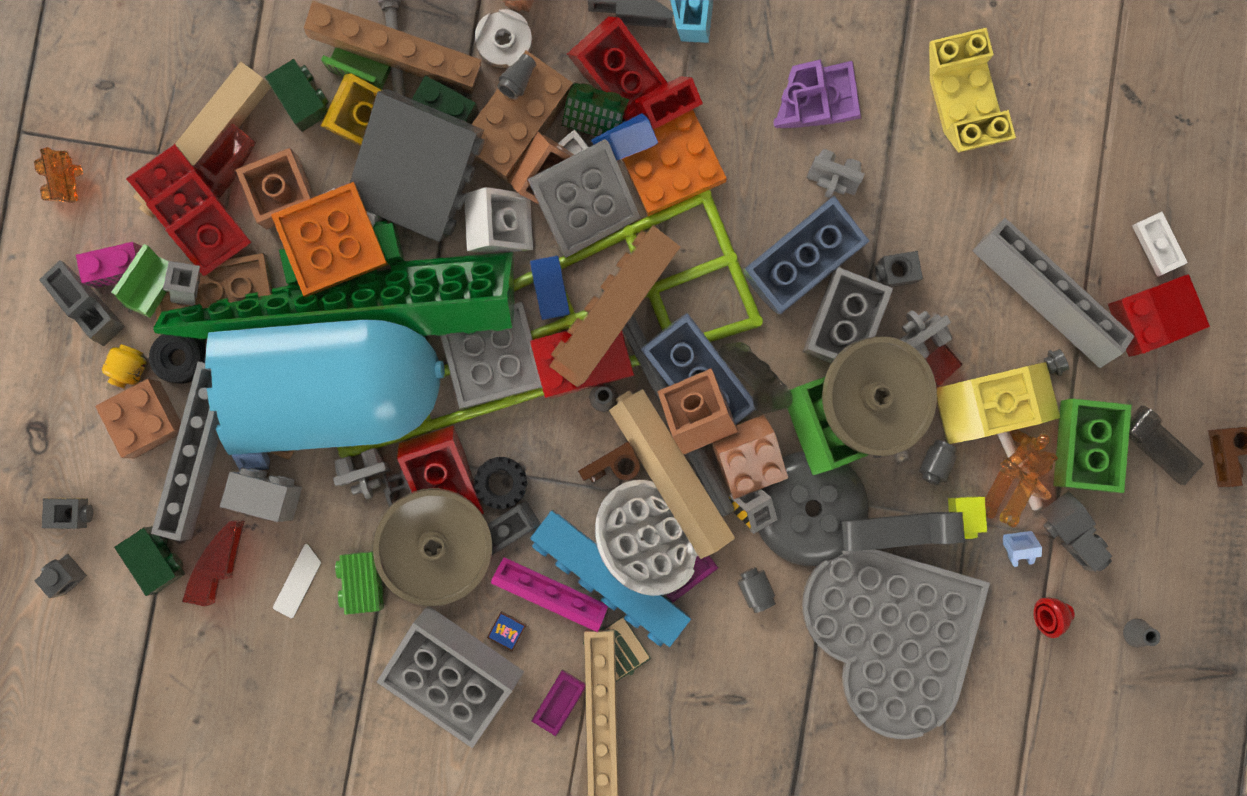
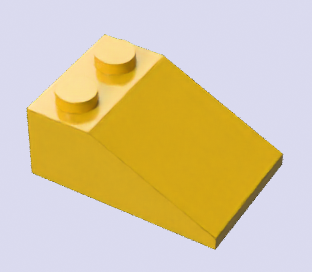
M351 73L345 74L321 127L361 146L377 92L382 90Z

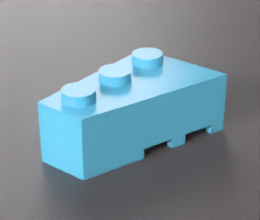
M670 0L680 40L683 42L709 43L713 0Z

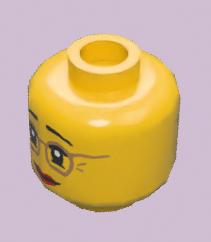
M120 344L119 348H111L102 366V373L109 377L108 383L125 389L127 384H138L147 365L146 359L142 357L143 352Z

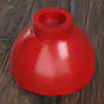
M1041 598L1034 606L1035 623L1039 630L1049 638L1062 636L1069 629L1075 617L1072 606L1056 598Z

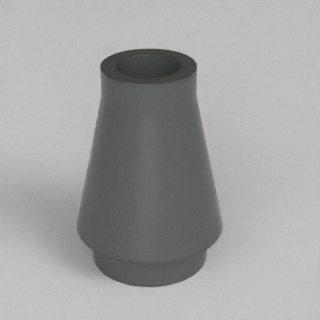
M522 54L499 77L498 89L510 99L516 100L519 96H522L532 71L536 66L535 60L529 55Z
M610 384L596 386L590 392V403L596 410L607 412L617 404L615 399L618 398V393ZM606 391L609 394V398L606 401H601L598 399V394Z
M1132 619L1126 623L1123 629L1124 639L1132 647L1155 646L1160 642V633L1143 619Z

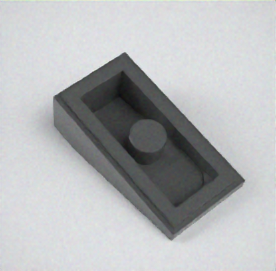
M527 501L520 503L488 523L492 539V555L541 525Z

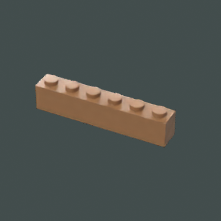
M312 0L304 25L308 38L422 78L426 75L442 85L473 95L481 70V59Z
M654 225L646 233L642 230L631 243L635 246L631 254L625 252L617 262L616 266L620 268L615 276L610 273L601 284L600 288L604 290L599 298L594 295L585 306L584 310L588 312L583 320L577 318L567 331L571 334L568 341L564 343L561 340L551 353L554 360L549 366L577 388L587 380L681 247Z

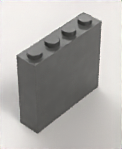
M389 89L377 92L350 183L354 182L367 212L440 242L448 235L451 236L455 230L457 220L454 219L456 210H460L466 198V194L463 193L466 182L470 183L473 178L475 167L472 164L475 155L479 156L485 143V139H482L484 129Z

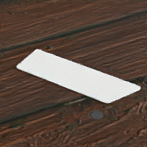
M308 544L304 545L273 606L274 610L290 618L294 617L321 564V561Z

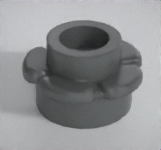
M1061 349L1053 352L1052 350L1048 351V357L1044 358V362L1047 363L1049 373H1056L1058 376H1062L1063 372L1069 370L1064 353Z

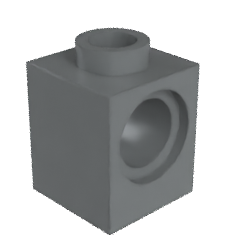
M918 251L883 256L878 261V265L875 266L877 281L892 288L915 284L922 280L923 276ZM892 264H898L902 267V277H897L892 273Z

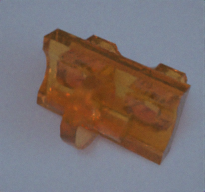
M49 147L40 149L41 157L34 161L35 171L39 175L46 176L47 184L39 189L41 199L51 202L62 201L68 203L78 201L75 177L83 174L82 166L73 165L67 151H55Z

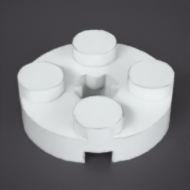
M502 9L491 15L489 13L477 25L475 31L477 50L483 60L494 67L508 69L520 58L525 50L531 51L532 34L528 23L522 15L513 10ZM510 34L509 40L511 41L508 44L500 45L499 40H496L498 35Z

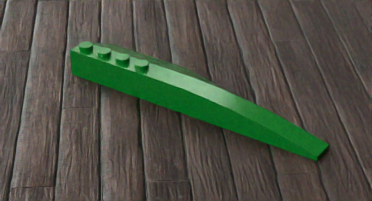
M513 252L391 263V269L378 272L376 269L308 297L303 296L299 284L296 283L273 288V294L259 297L258 292L245 294L246 299L230 303L228 298L216 300L208 308H202L201 304L164 311L161 312L153 330L157 334L207 339L208 332L350 320H382L406 326L422 336H443L462 332L470 334L486 330L502 331L513 328L514 255Z

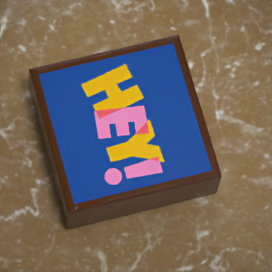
M501 611L487 638L513 651L527 624Z

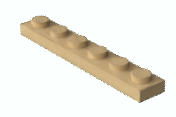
M585 630L588 796H619L615 630H598V632Z

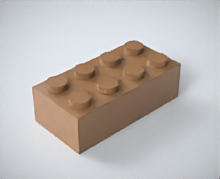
M527 50L523 54L532 57L536 62V66L532 71L524 94L514 100L508 98L497 89L472 123V125L484 129L482 139H485L480 155H475L474 160L508 184V177L536 133L540 132L543 135L546 133L566 105L567 96L573 86V82Z

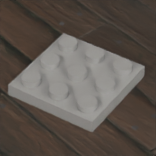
M605 139L528 179L561 253L565 258L641 218L610 144Z
M522 302L514 304L513 328L502 331H476L470 334L464 332L450 333L441 336L459 409L542 388L530 343L533 339Z

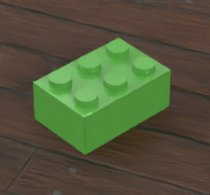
M825 377L781 393L812 475L833 470L868 456V454L860 453L845 445L829 426L822 403Z
M1082 399L1061 400L1053 486L1124 493L1132 405Z

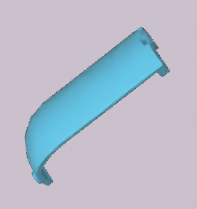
M350 320L208 332L205 368L211 369L212 387L207 388L210 411L217 412L220 425H217L215 429L228 455L372 445L400 439L419 427L434 409L440 388V378H444L445 375L443 361H439L435 350L425 337L406 326L382 320Z

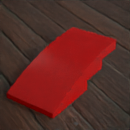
M175 143L126 178L146 202V206L165 227V231L194 265L200 266V273L203 276H206L251 243L226 207Z

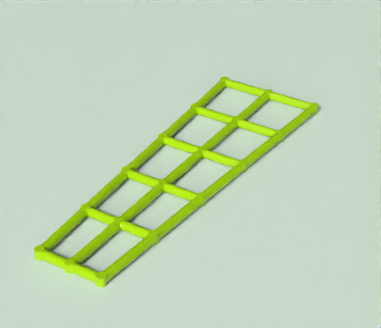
M710 190L631 225H627L566 258L564 256L559 258L561 269H564L623 240H626L629 250L632 252L635 246L631 243L636 238V234L640 233L641 230L645 231L653 225L662 223L703 203L723 256L655 282L645 298L649 297L661 330H664L671 324V321L659 293L728 266L749 318L704 332L703 334L710 342L758 328L763 323ZM532 271L514 279V292L534 283ZM566 292L570 315L532 330V339L535 340L568 329L577 318L583 320L588 312L583 310L575 313ZM635 355L629 356L632 367L640 365ZM445 364L444 377L451 375L448 364ZM539 388L472 406L431 419L429 414L419 427L400 439L380 444L337 447L338 454L341 458L353 457L370 449L381 448L544 396L543 389Z

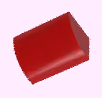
M683 76L631 101L638 115L643 113L649 119L653 130L703 104L693 78Z

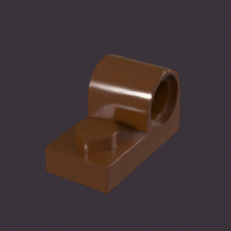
M1247 427L1208 430L1217 487L1243 486L1242 478L1244 472L1242 465L1239 463L1238 456L1247 455ZM1236 435L1239 437L1240 440L1238 448L1235 446L1234 438Z
M626 442L578 472L583 481L590 479L593 483L607 475L604 469L610 466L618 478L630 480L638 474L640 463L630 443ZM623 458H629L634 463V470L629 475H623L618 471V462Z

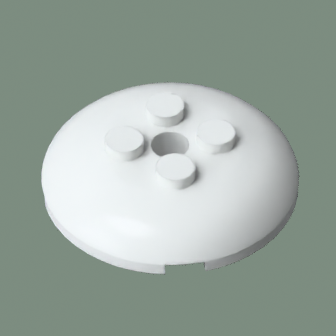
M648 480L628 481L613 489L604 498L596 517L595 537L600 556L610 573L627 588L650 596L669 594L685 585L695 571L693 567L698 554L655 484Z

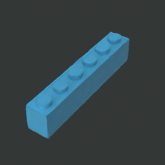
M551 510L530 539L534 542L532 547L545 557L549 553L557 559L555 565L568 575L571 571L580 577L578 583L591 593L595 589L602 594L603 598L601 601L614 611L618 607L625 612L626 616L624 619L637 629L640 625L650 632L647 637L661 647L664 643L671 647L690 622V616L663 595H644L621 584L605 566L597 544L554 510Z

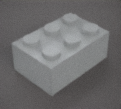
M838 267L831 275L802 352L832 363L837 355L850 344L865 338L875 337L893 288Z

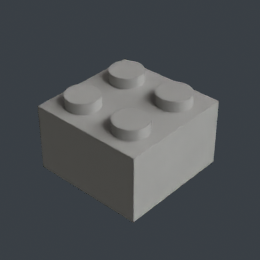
M241 468L240 472H229L220 507L274 522L292 521L302 487L294 485L295 479L279 475H270L267 478V472L254 468Z

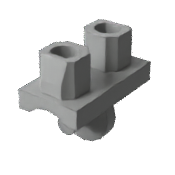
M823 149L819 156H815L806 178L816 181L818 186L826 188L824 197L831 198L834 191L843 195L845 192L855 195L865 174L861 172V162L847 159L844 166L834 162L836 158L834 152Z
M913 310L906 314L908 323L902 326V329L907 335L900 340L914 347L924 358L930 354L923 343L931 337L934 344L939 347L952 340L947 327L951 321L947 315L941 317L936 314L930 318L927 311L918 315Z
M378 448L361 453L365 468L359 470L355 469L351 456L336 460L337 477L333 478L335 486H343L359 481L360 484L351 487V492L353 495L363 493L366 499L373 498L372 489L381 486L379 478L369 481V477L391 471L389 462L383 461Z

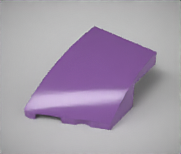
M820 59L792 66L788 78V86L783 92L777 118L774 119V127H809L861 119L853 61L824 67Z

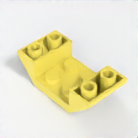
M987 28L932 40L929 43L930 83L943 132L958 153L1016 138L1009 110L1000 112L987 62L994 54Z
M1046 362L937 388V405L946 441L949 444L987 437L1060 418Z

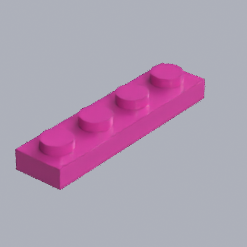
M503 557L491 581L493 585L598 632L608 609V606L603 602Z

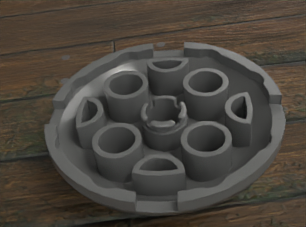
M804 451L795 452L783 457L788 479L762 488L772 498L778 519L758 531L762 540L778 556L798 565L818 566L824 560L829 561L842 555L841 551L844 550L841 521L868 519V498L861 479L848 464L812 475ZM810 500L816 501L819 506L818 513L812 517L807 515L805 511V506Z

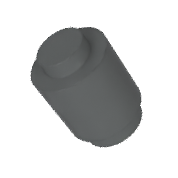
M935 440L934 444L929 446L919 469V472L923 474L922 479L934 485H939L940 482H947L957 459L955 455L957 448L944 441Z
M754 567L740 574L742 579L737 581L748 607H752L754 613L764 611L776 604L774 600L775 593L764 570L758 571Z

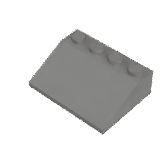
M427 606L413 622L377 680V683L473 748L516 686L524 671L445 616Z

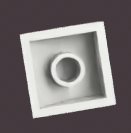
M488 187L466 193L464 204L467 251L504 253L533 250L530 199L515 191Z

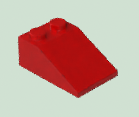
M608 16L567 53L581 74L595 89L615 92L621 95V97L629 99L625 122L638 115L631 101L667 83L620 17Z
M1189 274L1108 304L1112 316L1134 335V338L1126 348L1128 357L1149 352L1210 327Z
M622 330L587 380L578 388L549 366L554 360V357L551 355L553 350L561 340L566 343L571 334L564 331L530 341L545 398L553 399L635 376Z
M454 425L399 443L397 460L411 492L428 488L450 490L466 497L484 514L481 501L474 489L475 482L464 449Z

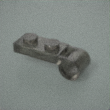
M735 342L721 345L718 351L719 355L755 389L753 404L759 413L767 414L782 411L791 406L792 393L790 389L778 378L765 361L760 360L751 351L747 344Z
M1140 406L1130 418L1129 438L1177 483L1186 485L1204 463L1161 425L1163 421L1157 413L1146 406Z

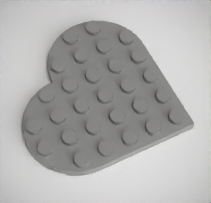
M876 549L863 551L843 550L841 551L842 555L829 561L824 560L816 566L806 582L802 598V612L806 627L819 647L830 656L844 662L842 683L846 700L854 714L867 727L883 736L894 739H912L924 736L923 734L935 727H940L949 718L958 702L990 583Z

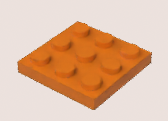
M693 109L654 129L658 144L621 159L648 217L719 186L727 180Z
M354 182L271 214L304 297L311 296L388 265Z

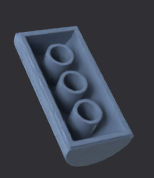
M833 196L744 268L743 272L758 296L774 312L782 314L865 246L869 239L836 197Z
M688 313L674 321L641 348L642 352L669 386L712 368L731 411L735 425L759 408V405Z

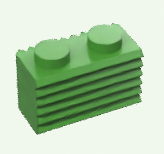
M373 551L339 555L340 561H336L335 571L336 577L342 580V590L338 591V604L340 608H344V615L377 612L384 609L382 579L375 566Z

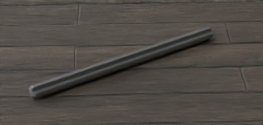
M632 315L622 331L661 404L657 391L669 387V385L642 352L641 348L648 342L634 315ZM701 447L687 453L704 489L721 516L725 517L732 513L734 507L704 449Z

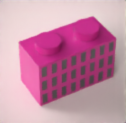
M129 242L77 254L76 260L81 283L94 288L117 284L142 246Z

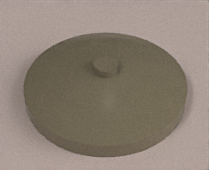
M871 337L850 344L833 360L824 379L822 403L829 426L845 445L863 454L889 456L909 449L926 433L936 410L937 388L929 364L914 347L892 337Z
M439 488L417 490L406 494L394 502L380 519L373 542L375 566L385 585L400 598L422 606L449 604L469 594L486 574L492 555L490 530L480 510L466 497L456 492Z

